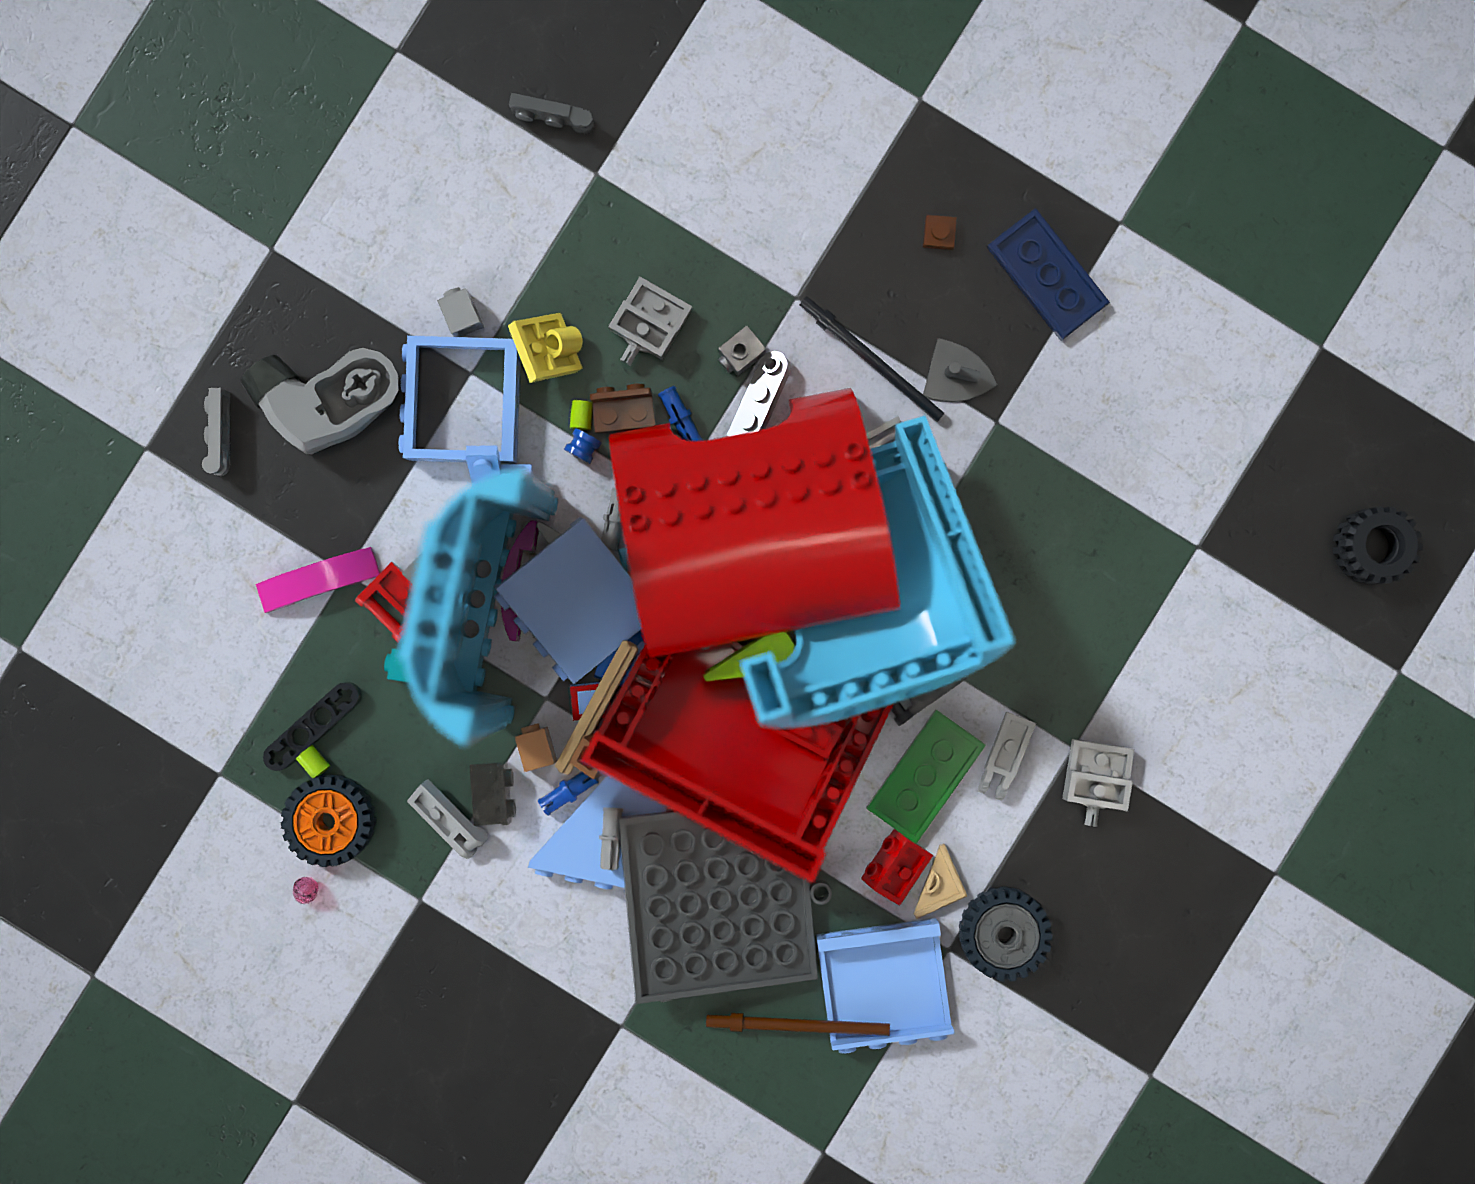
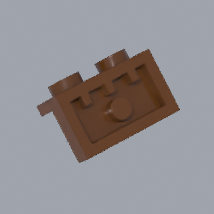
M630 384L626 386L627 390L615 391L614 387L597 388V393L590 394V400L593 402L595 433L627 431L654 426L655 416L651 388H645V384Z

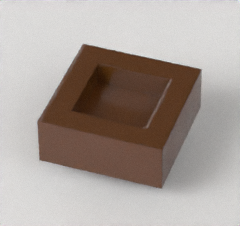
M926 215L923 248L953 250L957 217Z

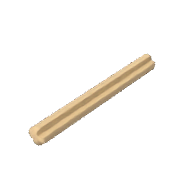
M624 640L619 646L555 764L559 772L569 775L575 767L569 762L582 737L594 732L638 651V647L634 643Z

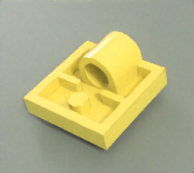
M561 313L517 320L508 325L530 383L573 374L583 369L577 355L582 348V335L576 327H566Z

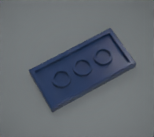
M1036 208L987 246L988 250L1060 341L1110 303Z

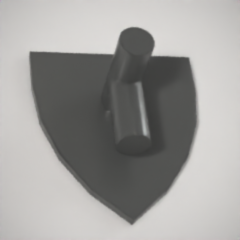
M937 338L923 391L925 397L947 402L966 401L981 396L998 385L990 369L979 356L967 347Z

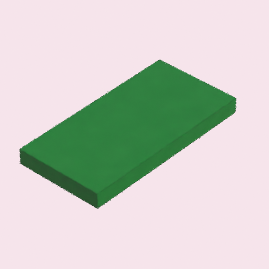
M935 709L869 802L866 809L917 844L986 744Z

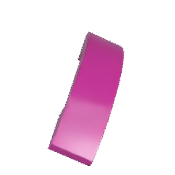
M368 547L283 573L256 584V588L264 613H268L338 588L376 578L380 571L373 549Z

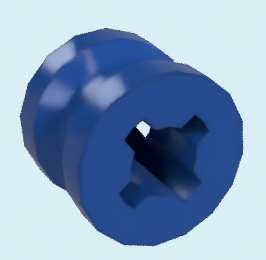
M575 428L572 433L574 438L571 443L566 444L564 450L591 464L593 460L592 454L595 449L601 446L602 442Z

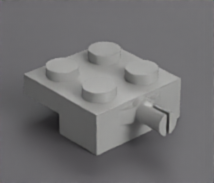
M639 277L626 301L623 300L608 326L611 332L624 338L629 344L620 360L631 366L638 352L641 351L650 353L663 361L692 311V306L644 278Z
M1072 739L1062 799L1068 802L1080 803L1087 807L1084 825L1097 827L1099 809L1111 808L1128 811L1133 782L1130 780L1135 749Z

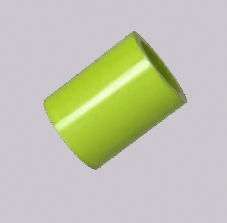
M572 401L570 429L591 430L593 402Z
M313 745L296 758L312 778L322 775L330 767Z

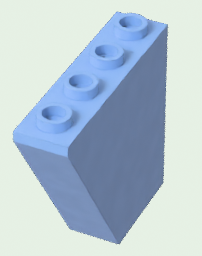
M606 776L529 861L528 868L535 869V874L552 877L553 873L565 875V880L574 883H582L584 879L594 881V886L603 889H612L613 886L624 888L621 845L618 869L604 870L600 867L602 839H599V835H602L603 808H623L622 817L666 812L667 807Z

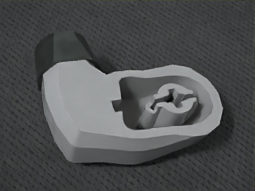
M366 348L349 351L328 370L317 374L306 384L300 382V377L277 355H269L249 367L241 378V382L255 406L263 410L269 423L291 445L305 454H314L329 446L355 437L391 405L399 390L398 373L392 362L381 352Z

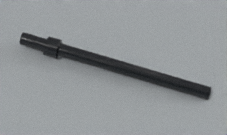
M808 296L802 300L799 306L817 320L816 324L824 331L828 329L936 422L941 419L945 413L838 323L835 320L836 316L828 309L824 311Z

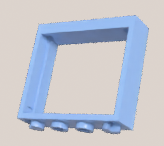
M407 335V344H403L402 359L403 362H406V374L401 376V390L405 392V404L400 406V421L404 423V435L399 436V452L403 453V458L409 461L467 462L465 457L466 450L415 449L419 347L505 350L502 442L499 456L501 464H517L521 358L513 339Z

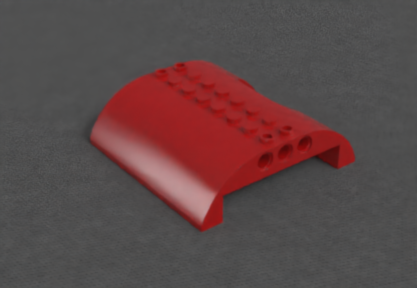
M851 388L789 399L791 414L779 425L706 441L683 440L673 434L670 423L609 435L613 475L626 553L649 658L900 610L897 575L884 505L863 419Z
M737 641L715 645L706 650L699 648L653 658L648 657L646 645H644L600 729L594 734L580 762L813 883L827 854L823 850L894 703L846 718L844 730L826 759L772 731L773 727L760 725L745 677L705 680L703 674L706 670L743 647Z

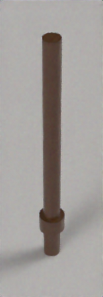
M731 1013V1016L707 1015L706 1027L730 1028L731 1032L755 1029L890 1036V1023L744 1016V1013Z

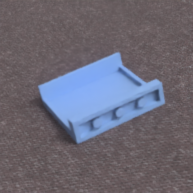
M581 517L577 518L570 524V528L503 582L493 586L498 592L494 595L498 603L505 611L509 607L518 616L513 620L524 634L529 631L537 639L533 645L544 658L550 655L556 663L552 667L563 682L569 678L573 684L618 649L622 641H627L642 629L631 577L586 520Z
M936 918L816 934L827 1019L830 1021L890 1023V1036L829 1033L832 1051L838 1050L839 1053H851L857 1050L856 1047L869 1046L870 1049H880L886 1047L887 1043L898 1041L900 1045H910L916 1043L917 1039L928 1037L929 1040L939 1041L946 1039L949 1034H955L954 1028L951 1025L939 936H941L940 925Z

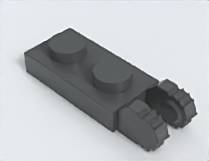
M511 93L509 107L512 114H515V117L520 120L533 121V118L545 120L547 125L557 128L563 127V124L570 125L576 133L580 134L582 132L584 134L591 133L593 128H595L590 110L587 111V109L583 110V108Z

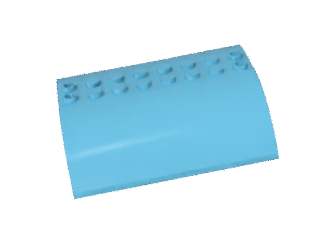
M926 415L895 424V441L870 449L891 539L899 590L900 610L794 630L797 640L794 652L781 662L775 663L772 652L740 661L760 725L773 728H797L824 724L855 716L921 695L959 680L994 661L1014 645V638Z

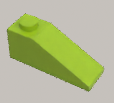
M788 631L757 637L706 670L703 677L706 681L745 677L740 661L772 652L775 663L784 661L793 654L796 642Z

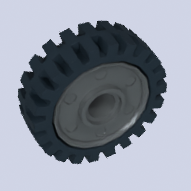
M1008 887L990 888L985 893H979L975 900L972 899L968 903V908L964 909L962 921L959 923V939L967 959L985 976L993 977L999 981H1004V979L1016 981L1018 977L1023 979L1029 976V972L1037 971L1039 969L1038 965L1044 963L1047 959L1046 953L1050 952L1052 932L1050 930V921L1041 905L1027 893ZM1003 927L1012 928V935L1007 940H1000L998 938V933Z

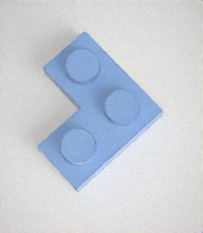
M497 445L466 446L465 457L472 484L496 473L516 469H524L534 476L532 464H501Z

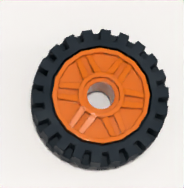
M323 775L304 782L291 793L292 795L287 798L286 806L282 810L281 817H283V821L280 822L281 829H284L285 832L282 835L284 841L289 842L288 848L291 852L295 851L297 853V858L307 860V864L333 867L350 861L366 848L374 834L373 828L376 825L374 813L376 811L375 806L371 805L370 801L372 799L370 795H366L365 789L361 785L355 784L356 781L344 778L341 775ZM325 813H329L334 817L335 824L333 828H329L324 824L323 816Z

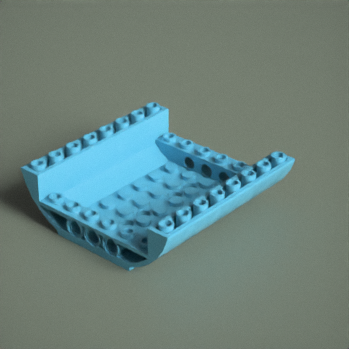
M524 469L499 472L478 480L457 494L443 508L433 523L426 522L398 660L404 661L409 684L417 702L428 718L443 733L464 746L506 728L507 724L512 723L515 706L511 705L512 698L477 691V686L482 687L486 670L481 668L484 656H489L492 639H488L489 629L495 626L498 616V609H494L496 600L494 595L498 592L493 586L495 584L499 585L502 582V579H500L502 567H505L510 550L506 549L508 538L514 537L517 521L513 520V515L549 521L550 515L555 516L557 511L558 498L555 497V491ZM482 561H488L492 568L490 575L486 578L480 577L477 573V567ZM480 590L485 595V602L481 607L476 608L471 603V596L475 591ZM470 620H474L479 626V632L473 638L465 633V625Z

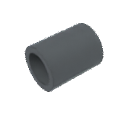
M816 879L810 884V895L815 903L820 905L826 904L832 897L830 885L824 879ZM819 886L827 888V893L822 897H817L813 894L814 890Z

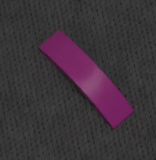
M530 520L515 540L505 563L502 582L521 567L524 550L536 552L539 529L536 526L538 521ZM501 606L503 624L509 641H520L521 629L513 621L518 616L510 607L505 611Z

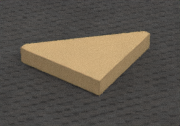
M944 843L939 845L913 914L916 919L968 897Z

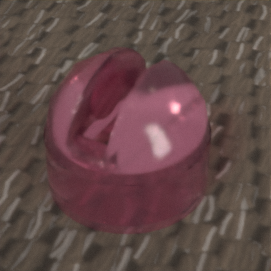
M302 877L295 881L293 886L295 901L300 904H309L316 898L318 884L314 879Z

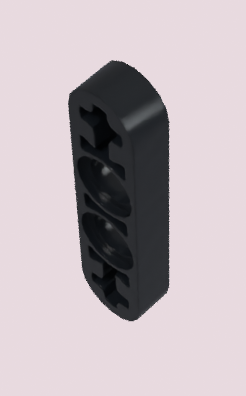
M351 682L336 685L266 748L263 754V761L266 767L273 771H280L291 766L303 751L320 740L360 703L362 697L360 688ZM342 689L344 691L351 689L353 692L350 696L353 700L351 703L345 701L336 708V706L328 702L329 699L333 703L337 702L343 696L341 693ZM322 707L330 710L332 715L331 721L327 725L320 724L316 719V713ZM298 728H304L309 733V740L305 745H299L294 740L293 735ZM288 745L297 751L295 754L293 750L285 753L282 757L284 763H274L273 761L275 758L273 751H282Z

